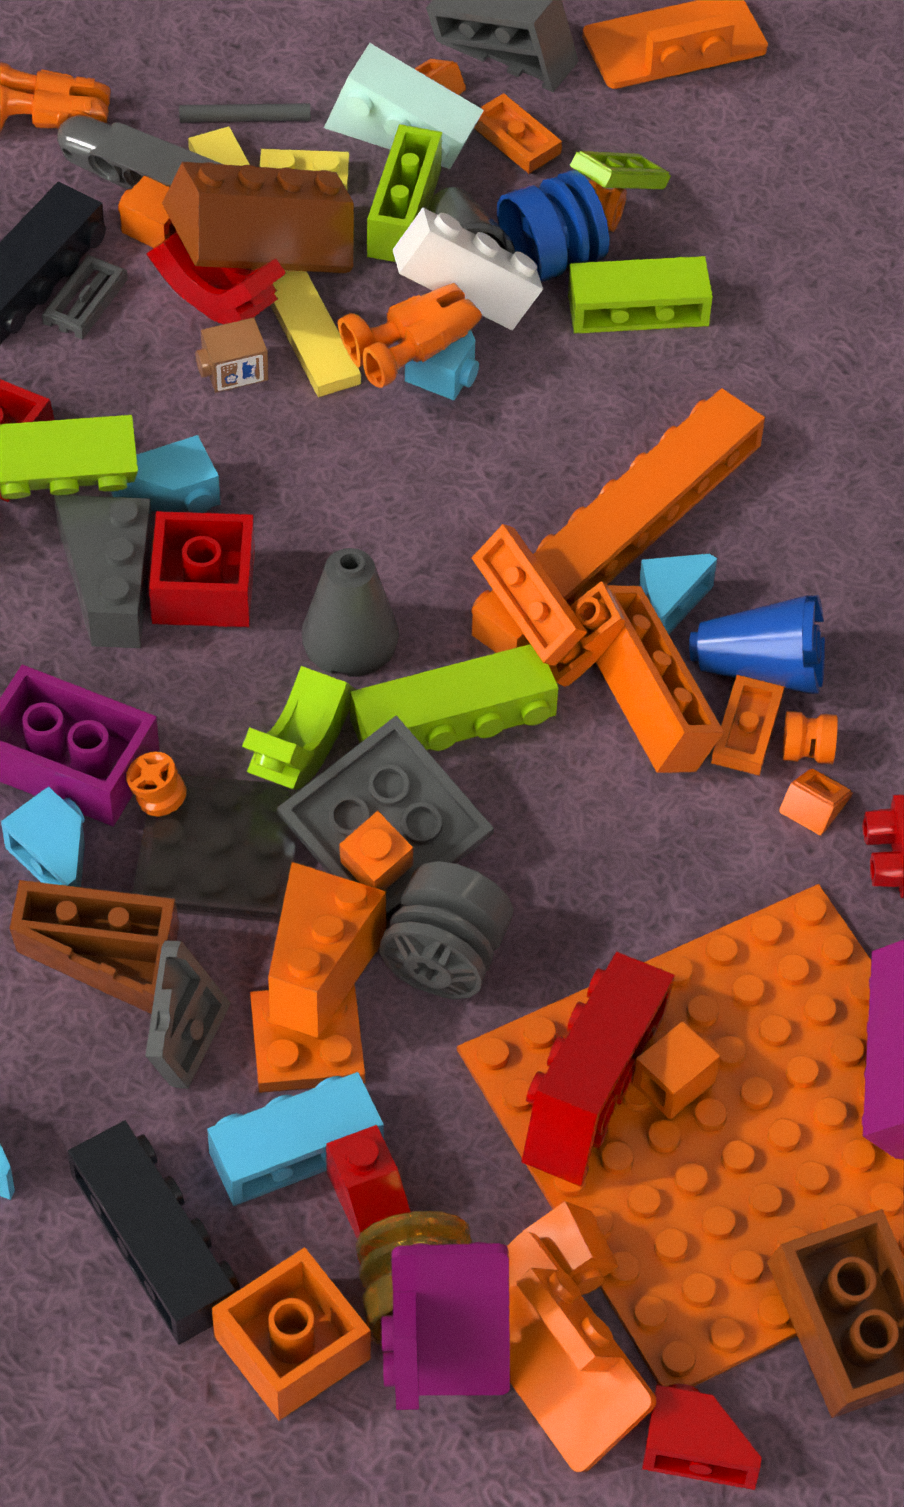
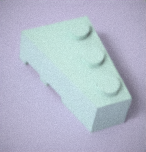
M369 43L349 74L324 128L387 149H391L399 124L442 132L441 166L451 169L484 110Z

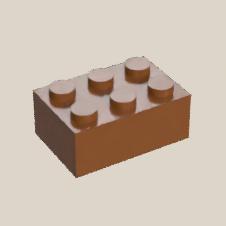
M883 1209L781 1244L767 1263L831 1418L904 1393V1258Z

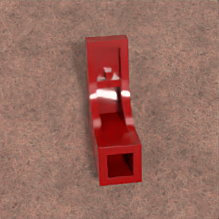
M177 231L146 253L162 277L180 297L211 320L223 325L254 318L278 300L274 294L277 290L273 283L286 274L276 258L255 270L195 266Z

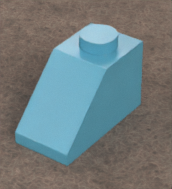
M469 330L465 337L451 343L445 350L440 351L425 362H415L412 359L405 364V382L455 400L463 386L469 388L473 384L479 370V362L475 360L476 340L472 331Z
M198 435L137 454L138 473L135 482L127 483L128 487L126 489L111 491L113 497L148 498L151 501V511L205 513L211 507L220 505L219 475Z
M48 786L1 821L5 848L41 883L81 887L85 850L84 815L74 801L67 797L62 799Z

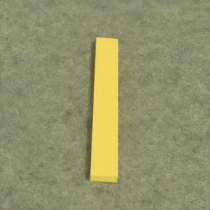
M230 127L188 138L189 150L224 165H250ZM285 270L286 274L273 283L277 290L274 294L278 300L270 306L318 397L360 385L361 373L345 349L340 333L307 271Z

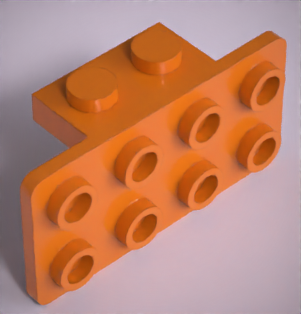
M744 0L691 1L584 26L582 38L606 85L612 89L763 56L767 53L768 47L767 40Z
M522 1232L507 1246L509 1249L510 1383L570 1468L576 1472H587L655 1408L656 1397L613 1339L612 1332L608 1326L596 1316L582 1297L577 1284L562 1270L540 1238L535 1233Z

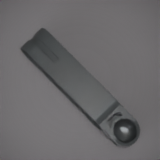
M84 115L69 117L60 125L57 133L60 149L68 161L126 189H132L144 175L170 187L182 162L221 164L125 124L117 122L109 125Z

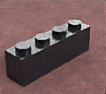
M58 181L0 241V344L11 333L15 334L22 328L27 315L38 304L43 305L47 302L56 284L64 276L68 277L74 273L79 260L90 248L94 249L101 244L106 233L102 202Z
M126 1120L69 1149L68 1157L73 1179L177 1344L180 1345L212 1327V1307L240 1290L239 1282L230 1265L225 1260L217 1263L209 1248L212 1247V1242L202 1222L197 1217L190 1220L181 1206L185 1204V1201L175 1180L170 1175L162 1178L154 1165L158 1163L157 1156L146 1136L141 1134L136 1137Z

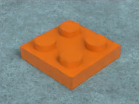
M355 984L318 1038L270 1022L269 990L250 992L259 1093L315 1088L320 1082L329 1077H345L356 1072L359 1073L363 1083H365V1068Z

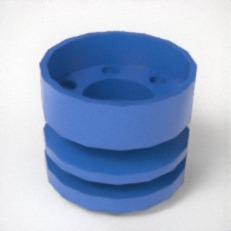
M568 170L560 173L557 177L544 179L539 188L535 185H529L503 194L497 202L498 225L510 237L515 252H521L535 262L541 282L562 275L567 266L570 267V263L597 262L604 259L609 252L608 224L602 204L593 186L577 170Z

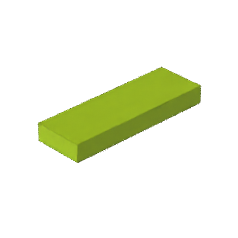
M580 151L576 152L570 164V167L604 188L664 189L671 177L668 171L642 155L635 153Z

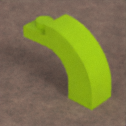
M301 666L285 708L268 733H264L249 727L242 747L254 753L247 772L294 790L301 789L307 785L321 768L337 739L350 709V691L357 689L345 681Z

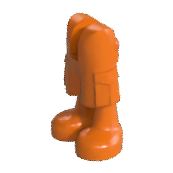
M0 62V132L7 118L16 114L32 115V124L37 128L59 129L66 119L76 115L89 116L107 123L111 97L109 86L95 81L93 78L79 76L74 78L68 74L43 69L37 71V75L13 69L7 63Z
M452 283L422 296L410 297L408 300L391 306L387 312V323L370 328L363 318L355 313H350L338 320V329L344 347L353 363L358 368L363 366L365 375L370 383L378 388H382L391 384L396 379L399 369L412 359L415 362H425L440 351L445 350L451 343L465 337L468 331L481 320L482 314L471 300L465 299V294L456 283ZM395 342L400 343V344H398V345H396V346H393V347L388 348L389 346H391V345L394 344Z

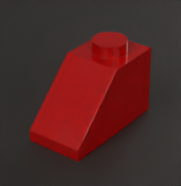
M374 1125L326 1143L327 1175L367 1262L371 1263L391 1255L392 1250L397 1246L418 1244V1235L398 1168L378 1126Z
M676 1383L668 1387L656 1385V1405L651 1412L642 1470L755 1490L762 1458L716 1398L711 1394L700 1393L697 1388L687 1384Z

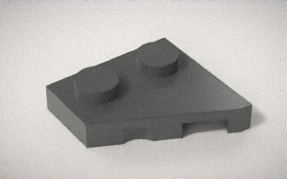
M165 940L161 948L145 1056L170 1086L188 1089L231 1002L182 941Z

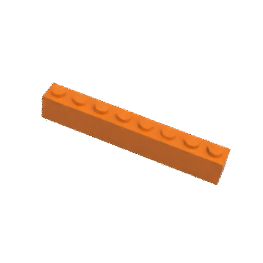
M721 388L708 400L703 399L699 401L691 411L690 416L678 427H670L652 450L648 453L643 452L639 454L632 462L629 470L618 480L612 479L607 482L599 496L586 508L584 506L578 508L570 517L567 525L558 533L546 536L533 555L568 605L573 604L599 582L603 581L606 584L611 582L761 446L765 417ZM486 590L481 593L475 600L471 610L472 636L495 653L529 645V641L494 590Z

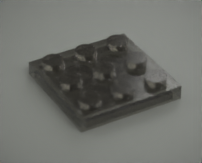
M179 774L187 787V795L183 804L176 811L168 815L156 817L146 814L132 894L175 899L177 912L182 914L279 923L291 863H295L298 837L278 815L277 807L301 789L294 790L269 782Z

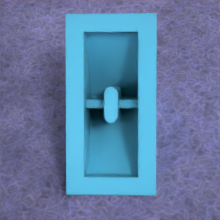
M699 554L642 560L639 586L644 590L668 634L674 630L714 586L717 558L713 555Z

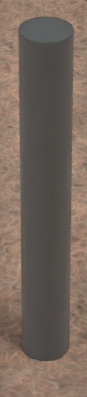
M310 103L179 105L180 123L311 121Z

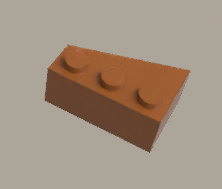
M19 880L9 929L18 953L152 1014L161 948L165 940L177 941L180 922L176 901L172 898Z

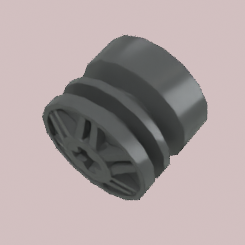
M441 861L424 863L414 870L401 897L400 909L393 914L390 927L385 931L381 939L379 953L385 965L398 978L414 988L448 999L470 998L480 991L484 983L486 972L489 971L492 965L493 951L500 947L512 921L513 906L509 897L495 882L475 870L459 864Z

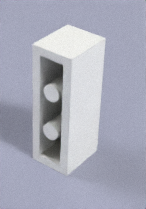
M422 208L393 248L399 274L432 291L442 286L456 283L464 292L465 299L471 300L481 311L482 316L510 330L515 328L543 290L537 272V265L530 257L521 252H515L514 254L508 252L485 233L478 232L474 234L462 228L456 219L446 213H439L437 215Z

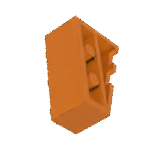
M291 863L268 975L270 1022L317 1038L320 1036L380 947L381 939L386 931V891L298 863Z

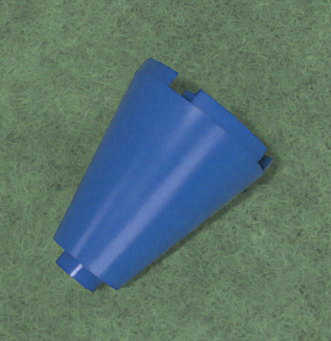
M806 595L700 622L698 632L690 633L691 661H698L700 670L732 678L740 675L784 686V689L808 694H819V687L823 686L825 637H821L820 626L818 624L814 625V622H824L819 595Z

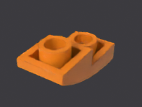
M603 581L599 582L570 605V608L587 630V633L556 666L549 665L556 683L564 687L577 680L604 654L626 622L608 585Z

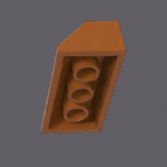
M182 162L162 202L195 266L257 269L276 258L282 268L288 271L348 273L353 268L354 202L337 172L328 170H298L287 167L268 168L252 165H224L211 162Z

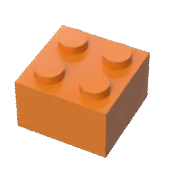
M305 1247L212 1307L214 1337L278 1421L371 1359L370 1328Z

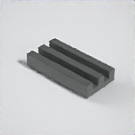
M87 255L42 314L43 324L50 327L56 324L59 326L60 331L68 333L71 330L75 333V337L83 340L128 280L127 270ZM94 270L99 271L92 282L87 284L81 291L79 299L68 314H63L64 309Z

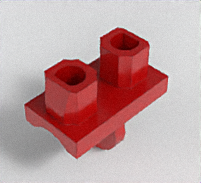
M893 795L890 809L865 812L862 830L866 845L891 844L892 852H873L871 854L870 876L872 886L899 887L900 896L904 898V795Z

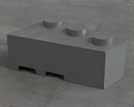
M432 0L426 7L437 42L482 62L487 57L509 66L507 73L519 77L522 73L544 81L542 88L554 92L579 62L562 0Z
M54 495L58 532L64 546L69 570L73 577L91 646L140 648L153 538L150 499Z

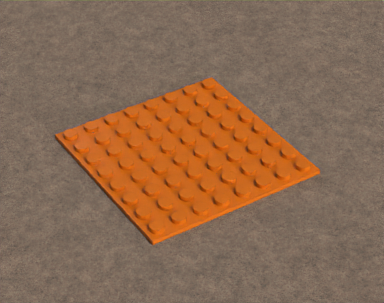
M819 884L644 962L675 974L667 1011L656 1034L660 1031L668 1033L683 1021L695 1033L700 1032L706 1035L713 1042L720 1055L716 1083L670 1120L633 1086V1075L622 1104L616 1103L607 1126L608 1132L600 1149L592 1147L588 1164L589 1171L581 1187L526 1165L552 1209L566 1201L592 1211L619 1265L603 1277L604 1282L600 1289L657 1384L668 1387L671 1384L680 1383L694 1387L797 1336L767 1263L781 1244L883 1209L904 1258V1160L895 1159L863 1137L864 1071L867 1057L871 959ZM588 987L457 1046L459 1055L521 1158L533 1104L526 1102L528 1089L538 1071L546 1074L549 1068L547 1066V1059L550 1050L558 1036L563 1038L568 1036L567 1026L572 1011L577 1002L587 1003L589 999L587 997Z

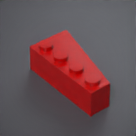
M617 951L606 970L597 968L588 987L587 997L589 999L587 1003L577 1002L568 1022V1036L566 1038L561 1036L556 1038L547 1059V1066L549 1068L546 1074L538 1071L528 1089L526 1102L533 1104L521 1160L522 1163L577 1186H582L589 1171L588 1164L592 1147L600 1149L608 1132L607 1126L616 1103L622 1104L635 1072L636 1058L642 1054L645 1045L656 1034L667 1011L675 974Z

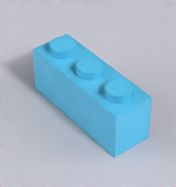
M356 1072L345 1077H329L320 1082L315 1088L295 1096H279L271 1100L265 1107L244 1115L236 1113L222 1118L215 1126L207 1128L209 1154L232 1205L236 1206L327 1171L326 1143L374 1125L378 1126L384 1139V1124L359 1073Z

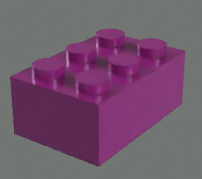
M22 664L0 697V782L34 796L49 786L62 799L67 797L74 801L83 815L114 827L133 796V792L126 781V772L130 764L137 757L145 753L160 751L157 716Z

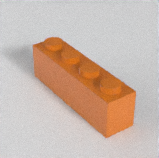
M608 585L626 622L613 643L596 663L657 773L697 772L724 731L642 587Z

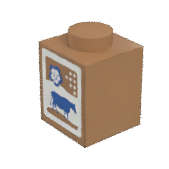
M255 318L201 330L202 349L195 351L197 367L202 378L209 376L215 393L268 380V351Z

